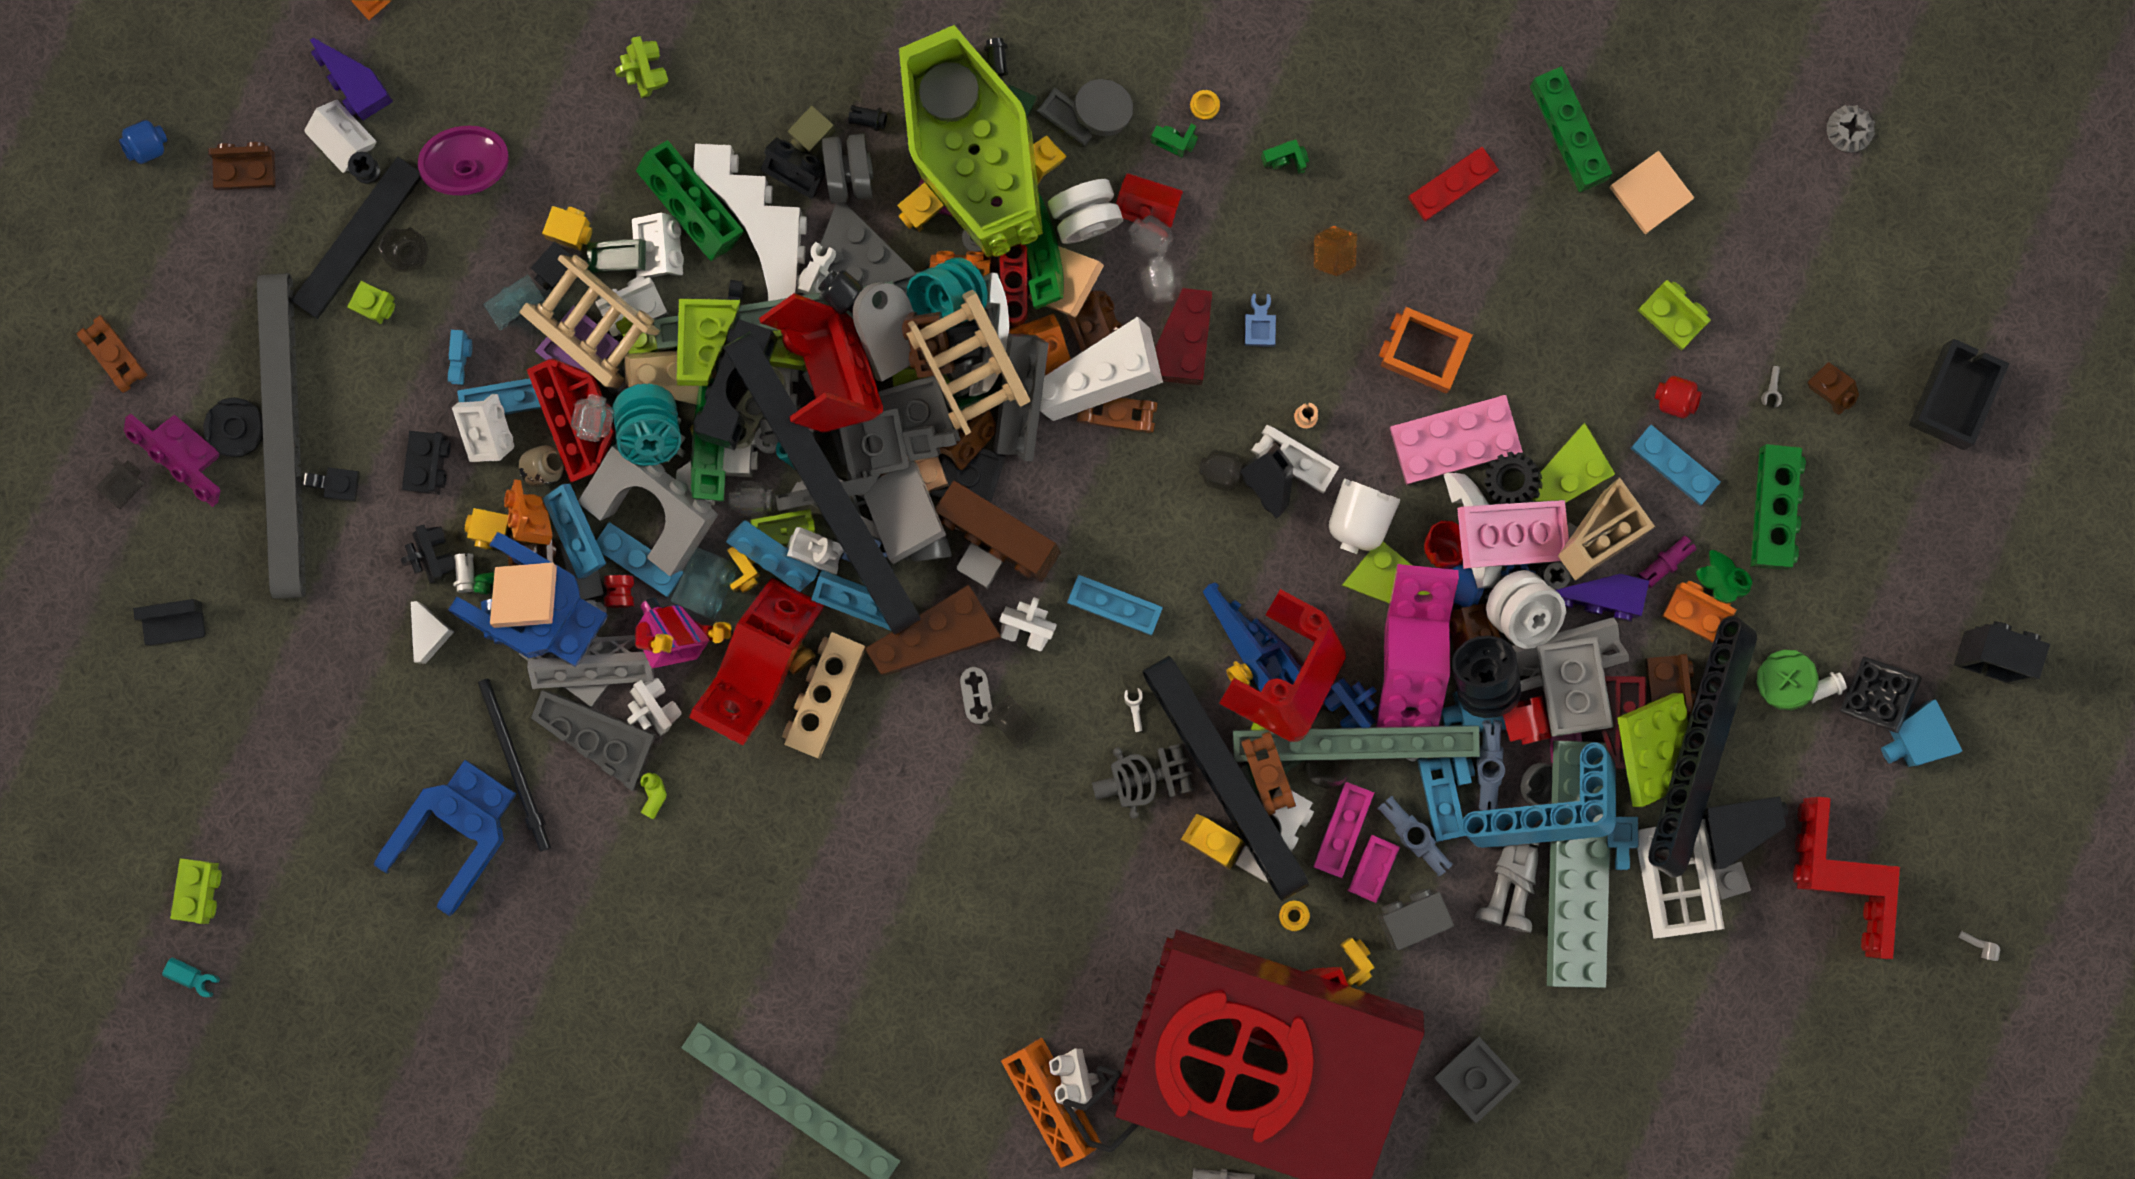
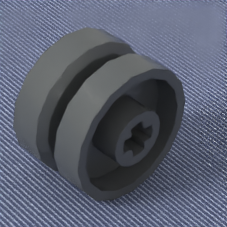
M865 133L849 135L847 139L848 154H844L842 142L838 136L823 138V155L831 204L847 201L849 197L848 183L851 182L854 196L857 200L873 199L871 180L874 179L871 155L867 150Z

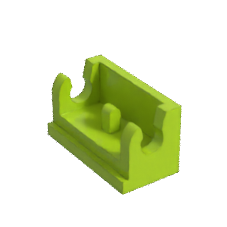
M811 509L751 520L753 526L786 548L790 537L794 535L796 527L816 533Z

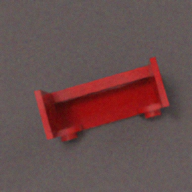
M793 293L759 318L761 324L781 330L784 347L791 353L803 356L816 399L791 415L790 421L792 423L820 432H827L871 421L882 414L883 405L874 377L850 315L847 313L840 315L828 305Z
M1280 589L1265 616L1315 642L1294 684L1292 685L1285 680L1275 678L1269 680L1260 692L1233 678L1219 704L1290 742H1299L1309 732L1345 661L1346 651L1324 612Z

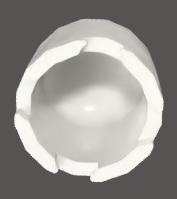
M1344 478L1329 521L1330 533L1335 539L1342 542L1341 549L1355 554L1358 553L1359 549L1366 551L1374 550L1383 542L1400 499Z

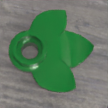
M1715 550L1709 551L1711 566L1701 567L1696 571L1699 581L1705 587L1713 589L1714 598L1723 603H1732L1737 597L1746 596L1752 586L1751 576L1745 570L1736 568L1733 561L1726 555Z

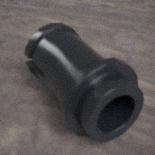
M991 38L986 40V46H984V50L988 54L989 66L999 77L1009 74L1005 49L1008 46L1004 43L1003 38Z
M856 105L851 106L850 110L852 112L849 111L848 117L849 124L872 127L876 132L879 129H885L888 113L884 112L882 108L873 110Z

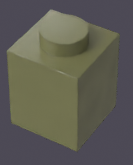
M811 105L787 132L791 139L790 143L795 148L814 156L823 146L822 139L831 137L836 131L834 125Z

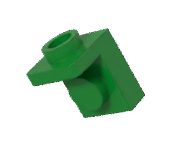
M1191 123L1184 138L1179 136L1180 133L1172 127L1164 126L1162 128L1156 125L1151 135L1150 143L1183 158L1186 150L1192 152L1199 136L1195 135L1197 125Z
M1296 139L1264 150L1261 154L1264 168L1272 166L1273 169H1279L1290 163L1289 159L1293 158L1298 174L1305 172L1306 163L1309 162L1305 147H1299Z

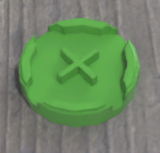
M1781 650L1772 653L1758 669L1757 686L1761 696L1769 705L1779 710L1792 711L1804 707L1814 698L1818 690L1819 676L1815 664L1807 656L1796 650Z

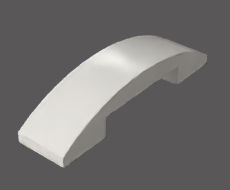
M989 273L983 276L988 292L985 309L1006 351L1009 334L1007 300L998 274ZM988 346L984 348L983 362L973 365L971 371L988 363V359L993 357ZM994 373L972 384L969 396H977L988 392L998 375Z
M1449 472L1444 474L1452 503H1462L1464 506L1489 505L1482 492L1468 476ZM1502 566L1472 568L1477 588H1494L1500 581Z

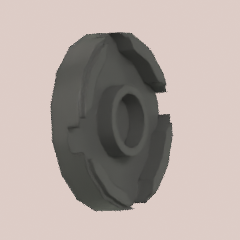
M945 62L935 65L926 72L920 83L919 95L923 108L930 115L934 116L935 119L943 122H955L967 117L970 114L969 112L976 107L980 90L975 75L967 67L959 63Z
M1097 79L1089 81L1080 88L1074 100L1073 111L1081 126L1084 125L1094 135L1107 137L1117 135L1128 125L1133 115V102L1130 94L1123 86L1111 80Z

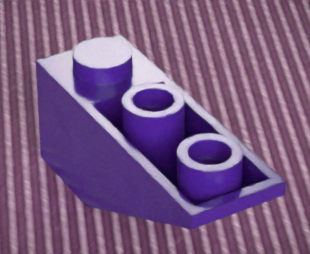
M315 38L310 39L315 48L311 51L313 57L320 67L327 66L331 73L327 78L336 91L340 89L343 91L346 99L342 100L352 116L357 113L362 120H365L393 102L379 78L371 69Z
M1616 574L1555 591L1565 601V607L1573 608V604L1585 606V612L1602 615L1603 611L1615 613V619L1632 622V618L1642 616L1649 580Z

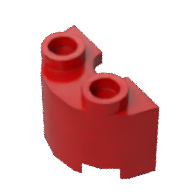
M1543 696L1520 701L1509 713L1503 715L1510 742L1521 739L1522 745L1552 738Z

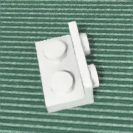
M665 213L632 219L633 239H643L646 241L645 270L636 271V277L644 276L646 279L667 274L674 276L683 275L682 265L684 258L681 252V226L672 215Z
M644 276L637 277L627 283L628 287L619 291L612 289L637 312L642 310L653 319H658L668 314L650 277L646 279ZM600 296L601 299L595 303L602 316H604L611 307V304ZM622 314L619 315L609 329L614 339L622 336L615 324L623 319L624 315Z
M491 394L484 401L458 402L452 407L470 462L500 461L514 449L513 436L509 431L504 408L497 394Z

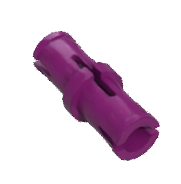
M1682 536L1666 552L1661 551L1657 555L1658 559L1638 573L1639 578L1649 580L1648 588L1651 589L1667 573L1675 572L1678 569L1677 565L1697 550L1695 545H1690L1691 540L1686 536Z

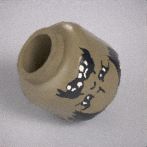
M543 445L527 450L521 455L519 471L521 477L528 485L542 487L554 483L562 477L564 464L559 452L554 447Z

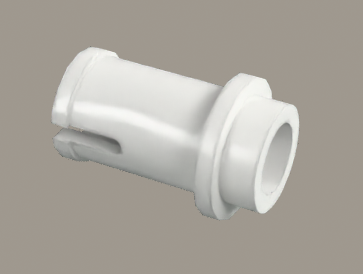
M465 553L454 555L456 581L453 583V586L457 587V592L459 593L474 591L473 554L468 553L466 557Z
M1830 672L1828 677L1819 680L1818 690L1811 702L1815 703L1835 693L1841 695L1842 690L1847 689L1841 673L1834 674V672Z

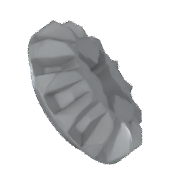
M1844 105L1830 116L1827 123V135L1831 143L1839 150L1850 153L1858 152L1866 148L1875 135V121L1869 116V111H1864L1858 105ZM1855 118V127L1861 131H1855L1849 139V129L1843 125H1848Z

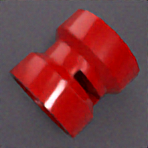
M604 576V586L607 588V595L604 597V607H634V597L631 595V588L634 586V576Z

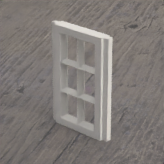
M1702 819L1693 848L1694 857L1690 858L1689 865L1696 864L1700 889L1684 891L1682 876L1676 877L1678 892L1662 893L1659 871L1648 860V852L1656 827L1638 829L1637 850L1653 938L1725 929L1705 819ZM1701 896L1706 920L1690 922L1686 898ZM1680 899L1684 923L1668 925L1664 901Z

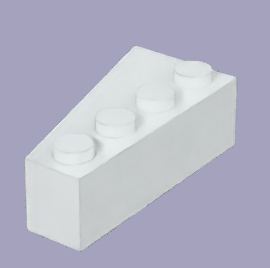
M1136 317L1044 376L1040 411L1052 421L1163 383L1151 329L1140 318Z

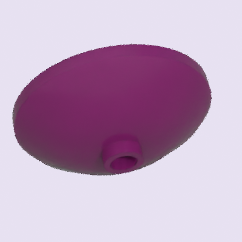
M458 126L438 133L423 146L418 157V169L423 181L437 192L455 196L471 195L489 188L503 176L509 163L508 149L503 139L495 132L479 126Z

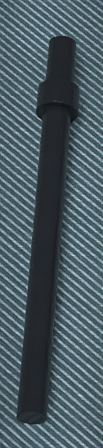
M489 678L478 682L525 810L527 816L525 818L526 825L529 831L532 830L539 851L549 850L551 845L544 829V825H546L542 813H538Z

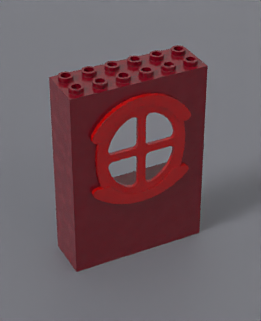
M1176 929L1173 939L1166 938L1160 963L1157 965L1153 976L1150 993L1147 994L1141 1019L1137 1023L1131 1048H1129L1125 1058L1122 1075L1114 1091L1115 1095L1112 1105L1117 1106L1115 1117L1298 1179H1371L1425 1033L1424 1011ZM1237 1019L1242 1025L1230 1055H1223L1193 1045L1189 1042L1188 1038L1196 1028L1213 1020ZM1253 1028H1263L1281 1045L1288 1063L1285 1073H1276L1249 1064L1243 1060V1054ZM1183 1056H1191L1224 1068L1225 1074L1215 1101H1205L1187 1084L1180 1067V1061ZM1238 1074H1244L1277 1085L1280 1090L1272 1101L1258 1108L1231 1110L1226 1105L1235 1077Z

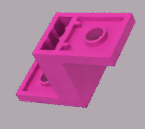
M1397 564L1384 630V684L1376 727L1439 726L1450 677L1449 620L1459 579L1458 570ZM1427 591L1430 592V594L1419 595L1418 592ZM1407 707H1414V708H1416V710H1412V711L1405 710V709H1406Z

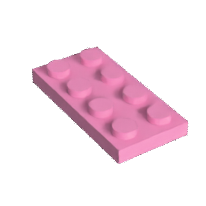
M1506 395L1390 427L1406 485L1438 477L1448 472L1452 473L1485 464L1492 460L1496 461L1499 460L1497 456L1501 454L1507 457V452H1513L1514 455H1517L1518 452H1523Z
M1565 500L1457 508L1464 569L1562 562L1558 555L1569 540Z

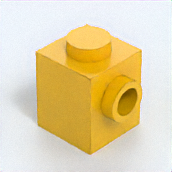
M552 206L542 234L547 240L555 241L558 244L581 251L582 245H587L591 238L592 228L589 227L590 222L584 217L585 213L573 207H568L566 211Z
M473 508L472 515L469 514L465 522V532H468L467 538L475 541V547L488 550L493 549L489 544L497 532L509 536L512 528L508 527V515Z

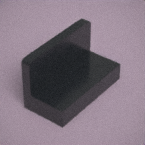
M189 599L133 608L134 619L142 622L144 643L147 646L203 638L206 635L202 602L199 600Z

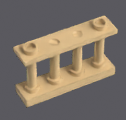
M560 255L557 260L568 268L543 304L525 303L519 313L604 386L619 388L625 380L618 373L620 362L642 332L657 336L660 330L653 325L654 319L642 310L637 312L587 269L589 264L577 255L573 257ZM579 277L589 286V289L565 322L561 321L559 323L552 317L554 315L553 310L575 279ZM600 295L611 304V307L587 340L580 341L574 336L576 333L574 329ZM622 314L633 325L610 357L603 360L595 354L598 351L596 347L619 315Z
M973 289L962 295L965 303L961 305V309L921 330L918 329L914 321L907 323L911 331L906 333L914 350L920 347L953 411L948 416L956 430L961 428L965 435L971 433L966 421L1007 400L1010 402L1015 400L1020 407L1031 402L977 293ZM966 319L968 321L975 320L979 328L978 331L974 332L975 336L932 357L925 343L926 340ZM980 346L982 348L988 346L993 356L988 359V363L946 384L939 370L940 367ZM994 373L996 375L1002 374L1006 384L1002 385L1003 389L960 411L952 396L953 394Z

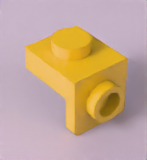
M1047 135L1033 144L1037 184L1067 157Z
M925 182L897 205L902 211L898 215L909 230L915 226L919 232L924 229L922 226L945 207Z
M731 547L727 551L744 575L729 586L734 592L741 590L742 593H745L757 584L755 579L761 575L753 565L755 563L753 560L738 552L734 547Z
M1348 938L1341 944V947L1357 966L1358 970L1350 975L1347 981L1349 986L1355 983L1359 987L1372 977L1370 971L1375 967L1367 958L1371 953L1360 939L1355 942L1353 938Z

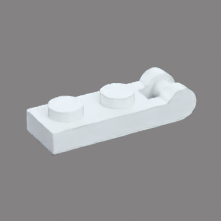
M1266 425L1262 431V439L1259 443H1255L1251 452L1258 455L1270 447L1274 441L1281 444L1280 449L1294 466L1293 476L1317 491L1324 493L1339 466L1277 429Z

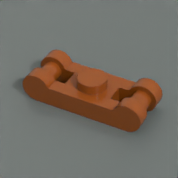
M99 315L93 320L94 324L87 329L82 328L76 334L108 373L117 388L122 393H126L131 389L130 385L137 379L141 381L148 376V373L106 319ZM103 333L107 339L98 345L94 338ZM127 364L130 370L122 375L119 370Z
M1120 397L1100 404L1103 405L1102 416L1093 414L1094 407L1077 414V422L1154 433L1155 423H1152L1153 413L1157 412L1158 403ZM1133 410L1142 411L1140 421L1131 420Z
M1271 732L1263 733L1261 738L1253 741L1250 738L1241 741L1262 803L1268 815L1276 814L1275 810L1286 806L1287 809L1296 807ZM1267 749L1269 757L1258 760L1255 752ZM1280 787L1283 795L1271 799L1268 790Z

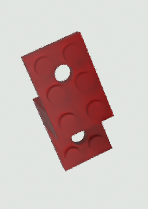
M771 577L738 621L716 678L693 707L689 718L744 746L777 699L800 643L821 615L825 605L812 601L811 597Z
M1804 798V802L1799 804L1797 814L1798 821L1802 822L1801 834H1797L1795 841L1796 852H1800L1799 864H1795L1793 869V881L1797 882V889L1869 896V902H1865L1863 910L1864 920H1868L1867 932L1862 934L1861 948L1865 951V957L1893 960L1900 867L1827 860L1830 798Z

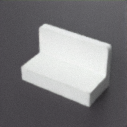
M338 100L316 108L304 130L309 138L342 173L348 171V160L354 153L368 152L374 148L377 142Z

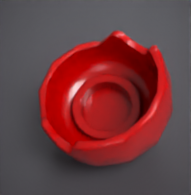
M1439 521L1434 524L1425 538V554L1435 567L1453 569L1463 564L1459 524L1453 521Z

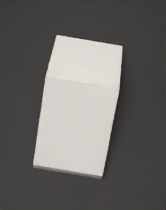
M414 601L411 602L413 657L415 663L426 664L454 631L425 605Z

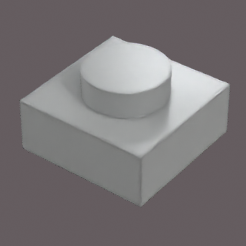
M1742 861L1733 863L1725 869L1714 870L1720 900L1751 891Z

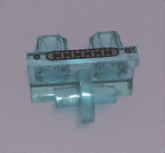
M527 274L508 288L506 286L501 289L502 292L485 302L483 306L497 327L502 330L523 316L519 312L525 303L538 305L543 303L545 299Z

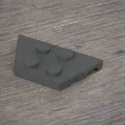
M844 202L836 203L820 243L822 246L820 256H824L829 247L836 251V257L827 270L829 273L832 270L836 273L840 270H845L863 286L877 282L893 281V284L906 279L910 281L916 275V272Z

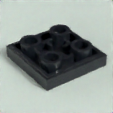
M1863 656L1840 712L1899 733L1922 678L1920 675Z

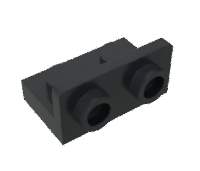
M409 430L402 483L403 491L440 495V488H445L447 481V471L443 470L444 458H449L451 451V442L447 440V435L443 432L428 433Z

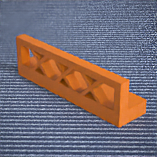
M1040 1038L1004 1058L1001 1062L1060 1168H1063L1086 1157L1096 1148L1087 1145L1064 1105L1056 1102L1055 1090L1057 1086L1061 1085L1060 1076L1051 1073L1049 1061L1054 1059L1043 1038ZM1020 1058L1026 1069L1025 1075L1018 1071L1013 1061ZM1031 1087L1038 1090L1041 1096L1040 1102L1033 1098ZM1080 1109L1075 1111L1091 1140L1101 1143L1084 1111ZM1046 1114L1053 1117L1056 1128L1049 1126L1046 1121ZM1061 1141L1068 1144L1073 1153L1072 1156L1066 1157L1061 1148Z

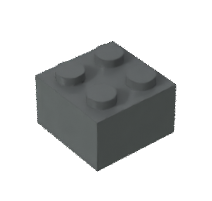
M1423 889L1409 895L1411 901L1405 904L1402 901H1395L1381 907L1383 913L1377 915L1392 950H1401L1454 927L1440 892H1431L1430 889Z

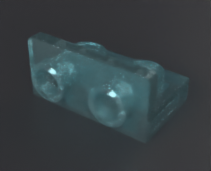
M697 547L686 566L671 602L714 620L722 607L729 585L734 581L738 566L723 557Z

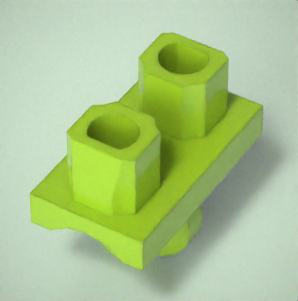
M641 36L631 39L632 44L626 48L628 54L620 56L622 65L615 69L617 77H626L628 85L637 83L641 98L650 96L653 90L664 87L668 82V78L664 68L650 70L648 62L658 60L660 57L657 42H642Z

